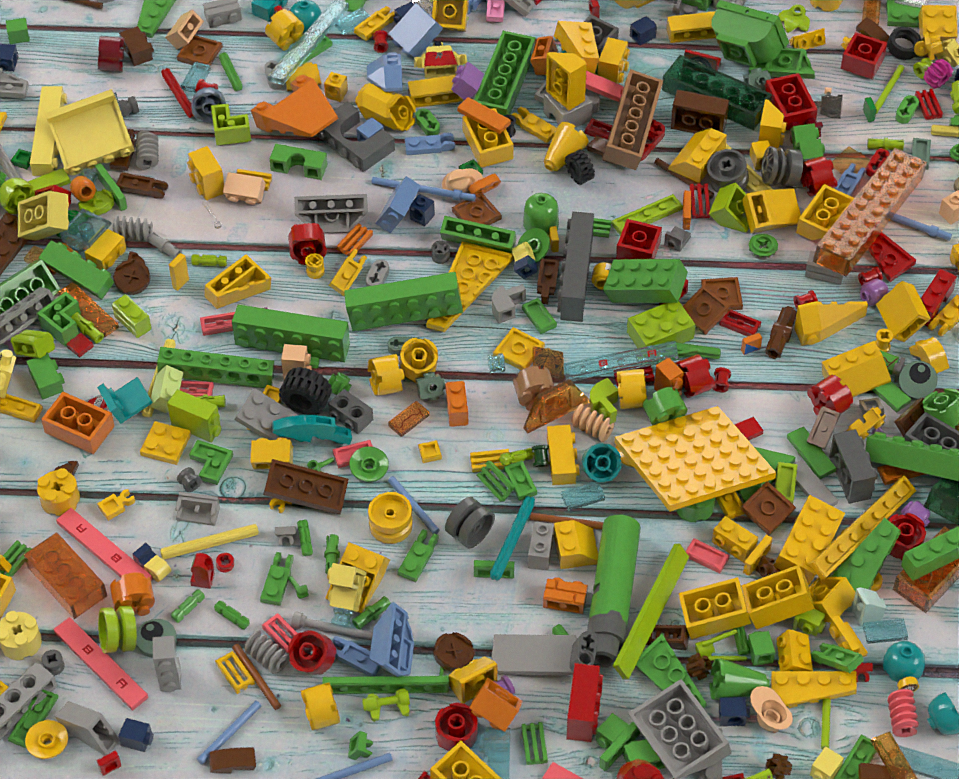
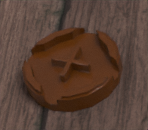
M135 260L122 262L116 267L113 274L116 288L121 293L127 295H135L144 291L148 287L151 278L148 267L143 262Z
M453 632L452 634H442L437 639L433 648V656L442 668L454 671L455 669L467 666L473 660L475 651L472 642L466 636Z

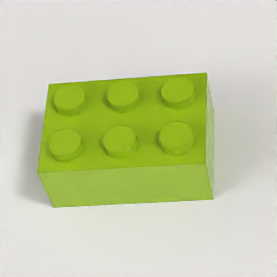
M678 301V303H664L629 317L627 320V334L645 359L648 358L647 351L656 350V354L665 351L667 341L685 343L694 339L696 325Z

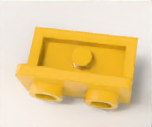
M308 62L302 64L301 67L292 65L283 70L287 91H292L290 83L300 75L311 77L317 85H321L317 63Z
M839 615L831 618L829 632L838 646L860 653L862 657L867 656V650L849 623L843 622Z
M788 629L777 637L776 645L780 671H813L809 635Z

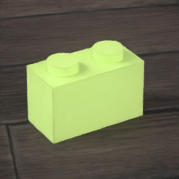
M166 365L156 374L151 395L153 403L149 405L150 407L164 413L169 411L167 402L177 389L180 390L183 377L182 371Z

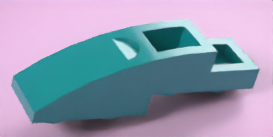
M297 415L274 420L272 423L273 434L282 438H293L299 442L306 441L311 443L313 436L320 440H331L337 444L350 445L352 441L351 429L336 426L335 418Z

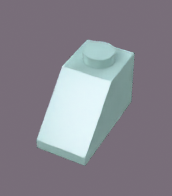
M861 587L857 588L852 612L860 626L883 619L886 610L884 600L879 598L876 591Z

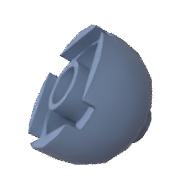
M211 87L200 89L193 96L191 102L192 113L196 119L199 118L204 123H213L211 106L226 104V100L217 89Z

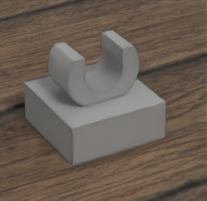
M296 526L275 527V535L280 536L278 538L279 545L283 544L282 540L285 537H288L290 545H293L294 538L291 535H296Z

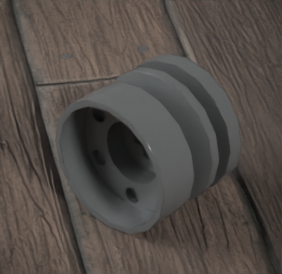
M767 147L761 166L763 183L773 185L781 183L782 186L796 187L800 182L803 171L802 152L798 149L787 148L784 151L781 147Z

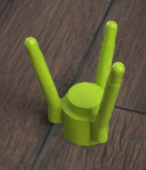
M737 630L725 632L711 639L695 643L696 653H700L701 657L707 656L710 661L721 658L727 661L747 660L746 656H712V653H715L713 643L736 634Z

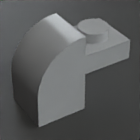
M523 284L511 287L508 290H505L502 285L493 292L492 313L498 324L515 318V305L526 301V289Z

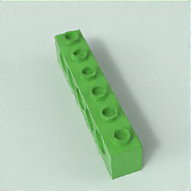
M160 347L157 360L158 372L168 365L182 371L183 379L265 388L267 385L272 386L274 360Z

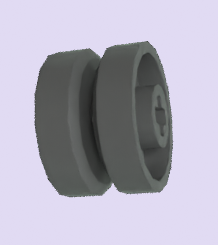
M723 149L710 157L707 163V171L714 191L718 193L720 188L735 182L742 190L746 188L749 182V173L744 155L733 149Z
M466 497L450 513L445 524V531L453 538H458V541L468 549L473 548L491 530L495 514L488 508L481 507V503L473 497Z

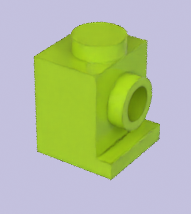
M813 609L796 615L792 629L796 631L799 628L804 633L817 637L818 633L822 634L827 623L824 622L826 614Z

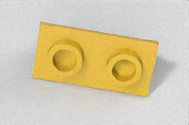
M825 28L792 36L789 39V43L794 48L805 50L826 44Z
M872 407L862 416L866 423L863 424L860 419H857L848 426L846 431L856 429L858 435L864 440L869 436L868 431L872 428L877 430L885 423L883 420L886 415L884 414L881 417L879 415L882 413L878 407Z

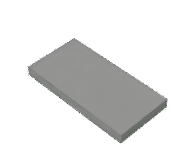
M494 634L492 660L497 663V675L573 676V672L570 669L572 645L577 640L576 635Z

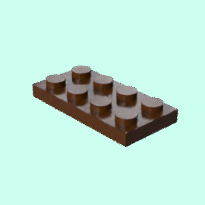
M7 212L0 219V276L29 240L18 238V217Z
M272 459L263 495L340 515L349 479Z

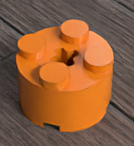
M134 572L122 575V579L117 582L116 579L111 582L110 591L115 611L120 606L130 605L133 608L134 615L145 616L150 613V609L155 603V598L149 577L146 578L143 573Z

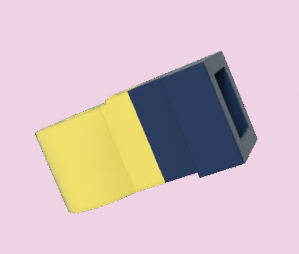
M523 242L512 248L515 265H513L514 272L523 279L538 272L535 256L528 242ZM526 267H529L531 269L528 272H525Z
M146 542L132 553L134 561L151 574L156 582H160L171 572L167 562L154 553Z

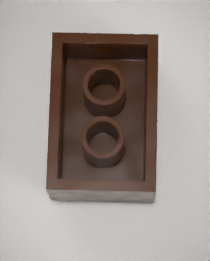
M677 90L672 105L671 129L695 134L713 128L724 133L727 124L729 100Z

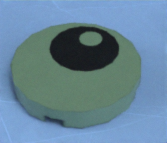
M924 361L910 362L900 372L899 386L908 397L914 399L925 398L937 386L936 371L929 363Z
M163 619L146 621L137 630L136 645L143 655L153 658V637L174 636L175 643H177L175 628L170 622Z

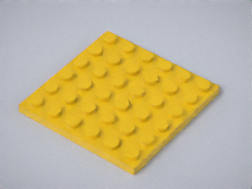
M718 406L615 436L614 443L669 512L776 479L775 470Z

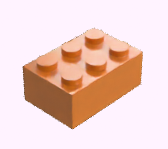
M65 392L59 395L41 419L46 434L93 455L115 427L111 412Z

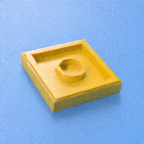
M512 327L493 351V356L523 370L532 364L540 354L539 352L538 354L536 353L538 351L536 349H543L545 343Z

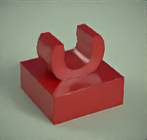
M861 663L854 670L856 671L857 682L859 674H863L864 681L869 682L870 676L867 672L873 671L872 663Z

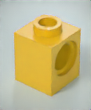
M330 72L324 82L325 97L342 102L348 92L347 76Z

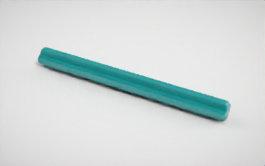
M525 497L491 569L490 578L492 580L499 581L535 505L534 497Z

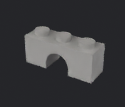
M174 636L153 637V662L160 691L172 692L181 689V665L176 654Z

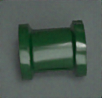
M549 445L532 446L535 460L533 467L550 466L547 453Z

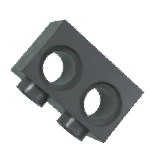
M345 389L328 403L329 415L335 418V421L338 420L346 428L351 429V431L353 430L357 434L374 420L373 408Z

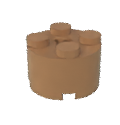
M538 366L528 367L518 373L516 380L515 378L513 379L518 401L522 406L526 407V410L531 411L538 406L551 404L555 401L556 390L550 371L547 368L539 369Z

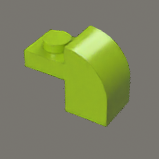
M605 378L596 383L590 391V412L592 413L596 410L599 415H604L603 420H606L608 417L610 418V425L615 423L617 410L613 404L618 402V389L608 378Z

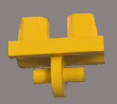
M928 32L924 34L925 41H919L915 44L914 52L918 56H924L928 53L929 59L934 60V54L942 53L943 48L939 34L930 37Z

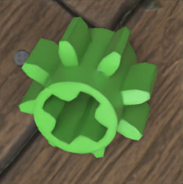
M340 372L337 375L332 374L328 382L331 384L332 393L338 395L343 389L349 392L352 386L349 384L351 379Z

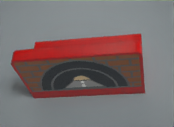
M686 49L683 66L716 75L722 58Z

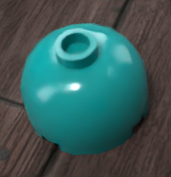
M300 0L292 5L290 11L304 24L303 33H310L314 31V28L321 27L323 22L322 12L315 2Z
M598 443L590 446L584 452L581 465L588 478L595 482H608L617 477L621 470V455L610 444Z
M910 641L896 642L887 649L884 655L883 669L889 674V678L895 682H899L906 677L919 679L925 669V655L915 643Z
M946 692L937 695L928 706L930 716L927 719L933 730L937 728L944 735L958 734L959 713Z

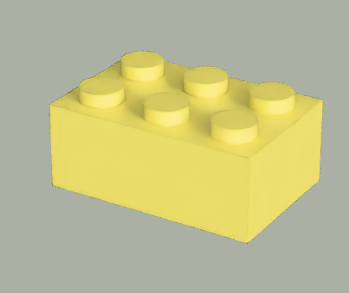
M47 191L18 202V238L37 241L68 230V194Z

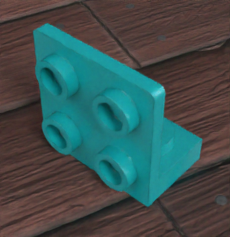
M138 377L115 392L112 388L108 389L104 383L97 387L110 412L120 424L153 403Z

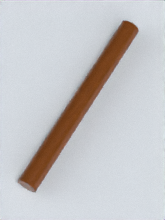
M532 512L530 515V520L556 523L575 520L602 530L603 522Z
M235 644L232 647L233 651L273 709L278 710L281 707L280 702L241 646Z

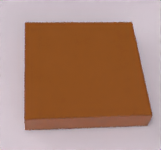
M194 35L189 44L183 46L177 55V61L209 69L223 47L222 42Z
M482 192L476 195L474 202L465 200L452 207V212L458 219L485 225H491L502 219L501 213Z
M738 277L701 279V287L703 285L726 302L731 307V310H743Z
M704 285L683 305V308L695 323V327L705 335L731 310V307Z
M768 481L740 507V510L767 535H770L796 509V506Z

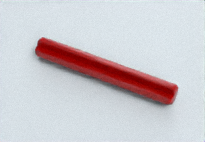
M169 68L163 69L161 71L162 77L187 117L191 118L194 116L191 102Z

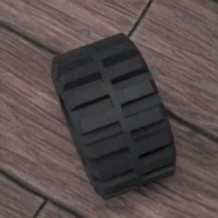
M302 367L292 368L288 371L279 390V397L293 411L305 415H319L323 412L332 393V386L326 378L314 370Z

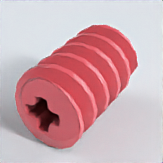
M910 689L896 690L887 699L892 732L897 737H909L917 733L915 728L918 727L919 722L916 720L917 714L914 713L916 711V707L913 705L915 699L912 698L914 692Z

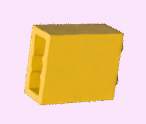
M904 281L896 284L889 293L876 303L888 330L893 333V338L902 342L908 340L931 319L915 286Z

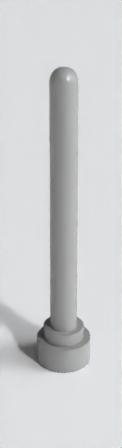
M296 611L291 621V627L297 629L307 626L371 641L373 637V632L309 619L303 613Z

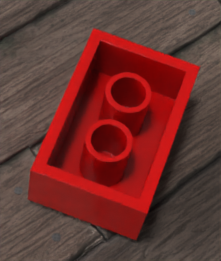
M799 73L766 80L764 96L766 100H769L784 115L785 131L790 130L792 122L797 121L800 125H805L807 119H817L818 109Z
M579 663L574 665L567 717L566 739L592 742V735H596L603 688V674H600V666Z

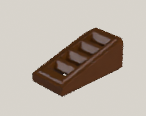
M655 625L646 645H651L664 633V637L672 649L687 650L689 633L686 625ZM653 632H656V638H652Z

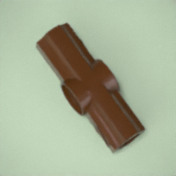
M782 307L777 322H774L770 339L765 350V354L769 358H781L786 343H789L797 314L793 307Z

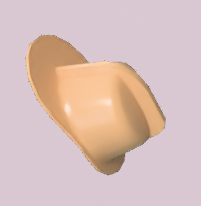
M455 169L443 178L442 189L452 191L457 189L462 190L463 193L471 194L468 190L469 186L482 179L483 176L475 169Z
M759 686L752 691L750 695L751 704L757 713V721L763 729L776 733L779 730L788 728L792 724L793 717L790 710L774 690L769 687Z

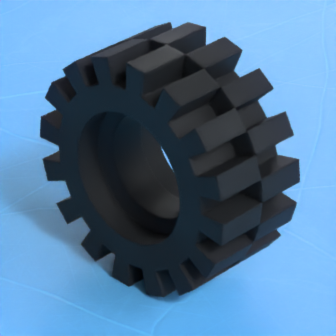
M577 150L567 155L565 160L566 168L569 169L568 173L571 174L570 177L574 178V182H577L578 185L593 179L595 176V169L592 168L594 166L590 162L591 159H588V155L582 150Z

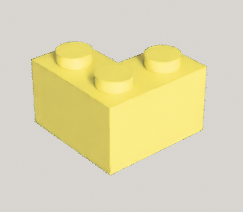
M332 563V567L329 568L327 573L328 583L334 585L328 597L329 606L358 612L367 572L356 567Z

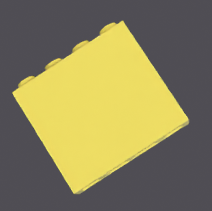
M112 89L45 113L67 175H77L82 170L93 169L99 163H110L115 158L129 156L135 151Z

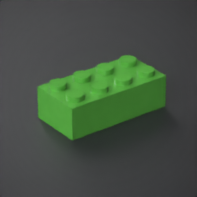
M680 259L613 260L603 291L612 303H678L688 271Z

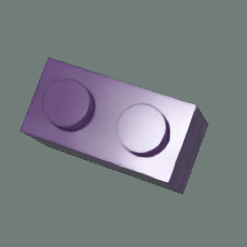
M467 62L464 66L461 65L455 72L457 75L452 80L453 86L451 88L453 92L464 100L475 95L484 76L483 72L470 62Z

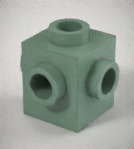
M756 68L752 69L751 73L744 74L743 80L746 92L755 91V94L765 92L766 80L771 79L768 70Z
M435 372L423 374L424 377L415 378L418 396L421 400L427 398L428 401L437 400L439 396L444 395V378H441Z

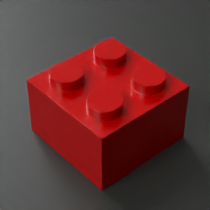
M855 32L843 53L840 69L873 80L885 58L887 42Z
M627 219L617 243L616 260L655 259L661 243L662 227Z

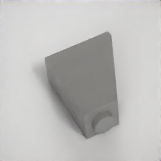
M68 701L55 715L57 721L66 728L68 733L103 755L109 754L119 742V738L106 719L97 711Z

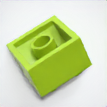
M736 182L720 188L709 215L720 226L744 233L747 232L749 225L742 202L746 193Z

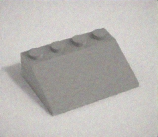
M682 679L628 713L674 779H680L713 766L732 754L729 742Z

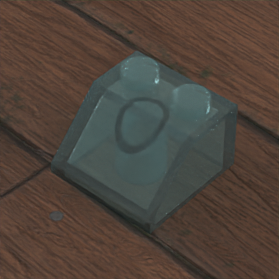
M82 209L69 222L68 230L60 234L63 243H66L74 251L76 250L81 253L89 249L112 223Z

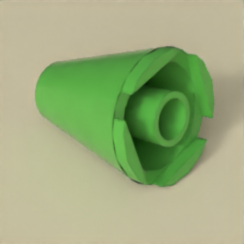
M722 658L715 659L712 664L710 676H713V683L709 682V690L713 700L718 701L720 697H750L756 687L770 686V681L767 679L766 674Z

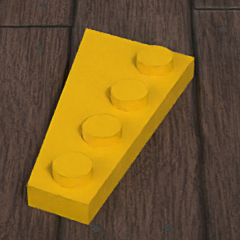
M772 671L771 689L779 695L786 707L793 708L798 707V704L806 702L812 704L820 699H835L857 694L856 671L851 673L845 671Z

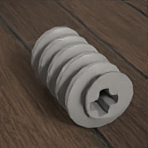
M139 131L136 135V166L140 169H148L156 166L159 162V139L157 135L149 131Z
M116 216L114 219L113 232L123 236L125 240L130 237L131 240L137 238L138 241L144 239L147 242L149 234L153 231V223L150 222L148 224L146 218L143 223H141L140 218H137L136 222H134L133 217H130L128 222L125 216H123L121 221H119V216Z
M260 630L250 635L246 641L245 652L251 655L253 659H256L259 664H262L264 668L268 669L270 673L276 674L289 663V653L285 654V650L279 649L278 644L273 645V640H267V635H261Z

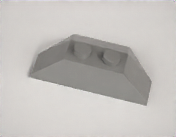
M367 194L294 197L295 215L303 223H318L324 233L350 232L368 213Z

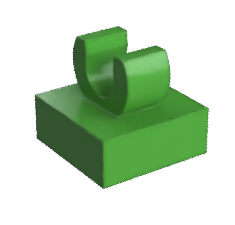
M359 731L350 738L348 758L356 760L360 756L368 758L372 755V752L366 749V747L373 745V741L367 739V733Z

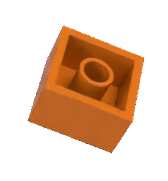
M487 677L474 696L469 708L472 709L471 712L478 718L488 720L494 729H501L505 732L519 712L522 700Z

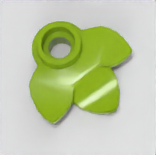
M793 5L790 9L783 10L778 14L781 22H784L786 33L793 31L797 27L804 32H807L809 29L810 19L806 16V9L802 5Z

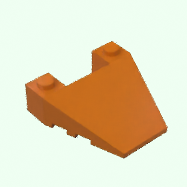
M300 75L292 81L290 85L293 93L276 105L263 101L251 109L257 128L266 132L279 130L281 134H286V131L298 136L313 137L338 119L337 114L315 80L306 75Z

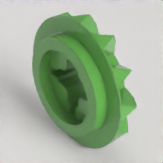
M757 234L749 241V251H752L754 256L759 255L760 258L763 256L769 258L770 255H775L778 250L777 240L768 234Z

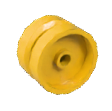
M385 492L372 499L368 507L369 529L372 536L378 541L387 544H395L406 539L411 533L413 526L410 501L404 495L397 492Z

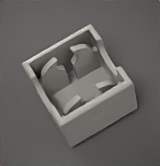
M549 93L544 94L543 112L549 119L551 114H553L557 121V126L561 122H568L578 127L592 119V101L585 95V101L569 111Z

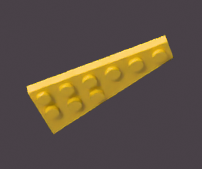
M462 241L448 273L456 272L463 312L514 260L512 253ZM462 313L429 318L426 328L445 332Z

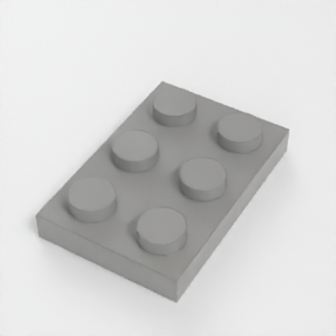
M253 388L234 420L263 438L276 440L282 437L273 434V421L297 416L298 414Z

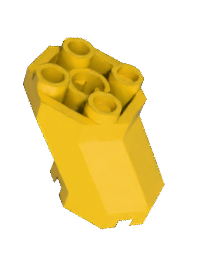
M372 83L365 84L358 91L355 103L366 120L374 118L377 122L399 131H408L415 123L413 113L416 112V107L409 96H401V94L393 91L385 92L382 90V87L375 86Z

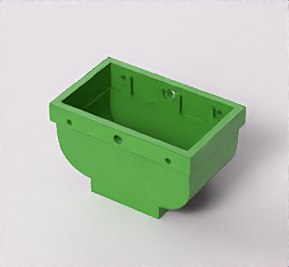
M720 0L716 5L717 10L712 18L711 25L725 59L754 67L757 62L764 63L773 60L782 48H786L789 40L779 16Z

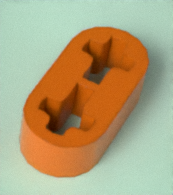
M494 173L474 182L469 186L468 190L471 194L477 195L481 192L484 194L496 188L501 183V180Z

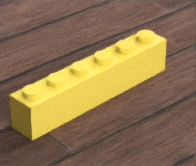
M42 86L30 159L33 176H43L58 168L57 155H60L45 113L67 104V94L64 93L63 86Z

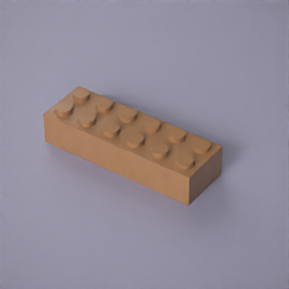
M630 69L603 160L637 170L663 80Z

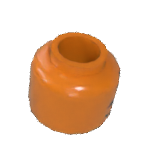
M78 176L72 180L70 191L76 199L85 202L94 197L96 187L89 178Z

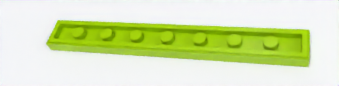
M680 543L673 545L613 664V667L623 680L630 678L689 559L688 554Z

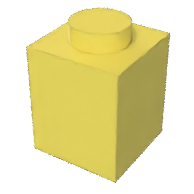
M825 746L812 764L810 775L813 779H834L843 764L844 757Z

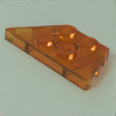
M570 379L559 383L536 395L523 429L528 434L576 410L581 403L584 405L588 404L589 398Z

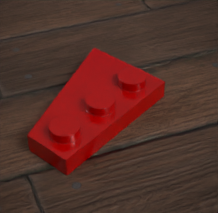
M875 228L863 237V243L889 282H892L916 264V259L879 229Z

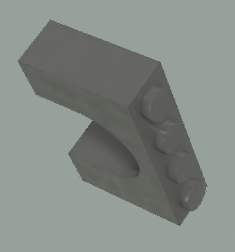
M348 101L334 110L338 119L317 133L321 140L327 142L332 149L337 150L343 158H347L354 167L359 168L363 172L395 151V138L383 129L369 139L360 142L350 141L343 137L344 133L360 123L359 110Z

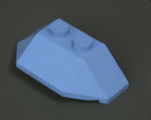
M390 52L368 64L367 80L375 86L382 87V90L385 92L403 91L401 54Z
M392 602L374 626L370 659L396 677L408 676L411 674L414 639L408 622V613Z

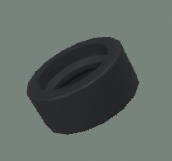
M898 27L890 34L887 48L894 57L909 60L917 55L914 52V46L917 42L922 41V39L912 28ZM895 39H906L913 44V48H903L896 43Z

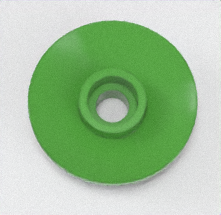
M540 228L527 230L518 241V245L523 242L529 243L536 263L546 256L550 248V238Z
M363 447L353 453L349 465L352 474L357 479L364 482H374L385 476L388 471L389 461L382 450L376 447Z

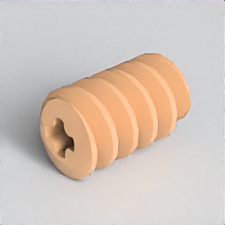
M581 403L573 413L571 419L573 426L579 427L581 431L586 430V433L588 435L592 434L594 438L599 437L601 442L606 441L611 435L615 424H609V417L603 421V414H600L597 418L596 410L590 414V407L583 410L584 404Z

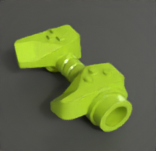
M404 688L396 691L395 696L379 698L377 694L372 693L362 699L363 709L370 712L373 722L379 720L381 706L396 704L403 716H409L410 714L409 693Z

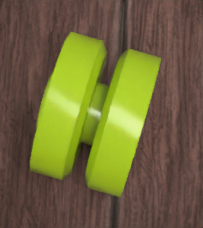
M130 605L120 606L117 611L112 607H105L99 610L98 634L100 646L104 654L115 653L118 646L122 652L135 650L137 628L134 611Z

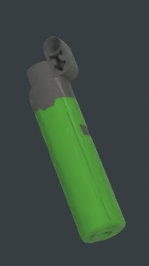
M609 516L603 522L587 631L583 632L572 645L570 669L572 672H574L575 663L609 668L616 660L618 651L621 650L626 640L641 531L640 523L630 516Z

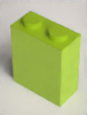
M177 389L167 402L171 425L191 430L192 435L212 442L215 437L219 436L222 430L218 406Z

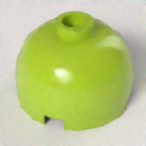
M16 177L5 181L0 187L1 206L12 215L18 214V202L35 196L34 187L22 178Z

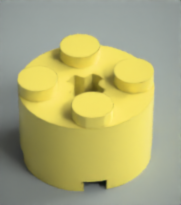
M8 612L0 621V647L5 656L12 660H24V657L29 655L31 657L38 652L42 640L36 619L25 612Z

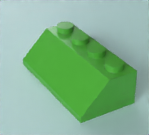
M42 259L35 260L0 283V315L39 287L49 289L53 296L62 291Z

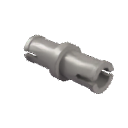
M155 232L149 234L147 242L156 246L161 253H166L173 259L178 254H182V250L172 245L168 239H163Z

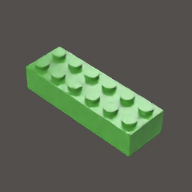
M502 31L475 96V101L490 109L496 108L497 112L503 116L511 115L531 65L530 59L536 37Z
M456 272L344 290L345 305L352 331L463 313Z
M240 304L237 305L232 319L235 345L282 353L284 344L307 346V352L311 354V357L344 363L350 347L347 321Z

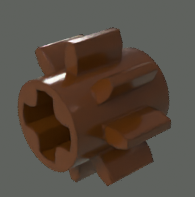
M696 653L687 659L686 670L690 677L697 676L698 681L707 678L712 669V663L707 656L701 657L700 653Z
M774 753L773 758L767 759L765 770L770 769L773 779H785V776L791 775L792 764L788 760V756Z

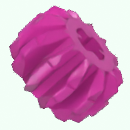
M938 59L928 67L923 79L930 87L934 89L940 88L952 76L954 69L944 59Z

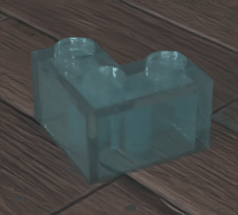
M485 727L484 734H480L479 753H484L483 762L502 779H509L511 728H507L504 732L501 729L496 730L493 727Z

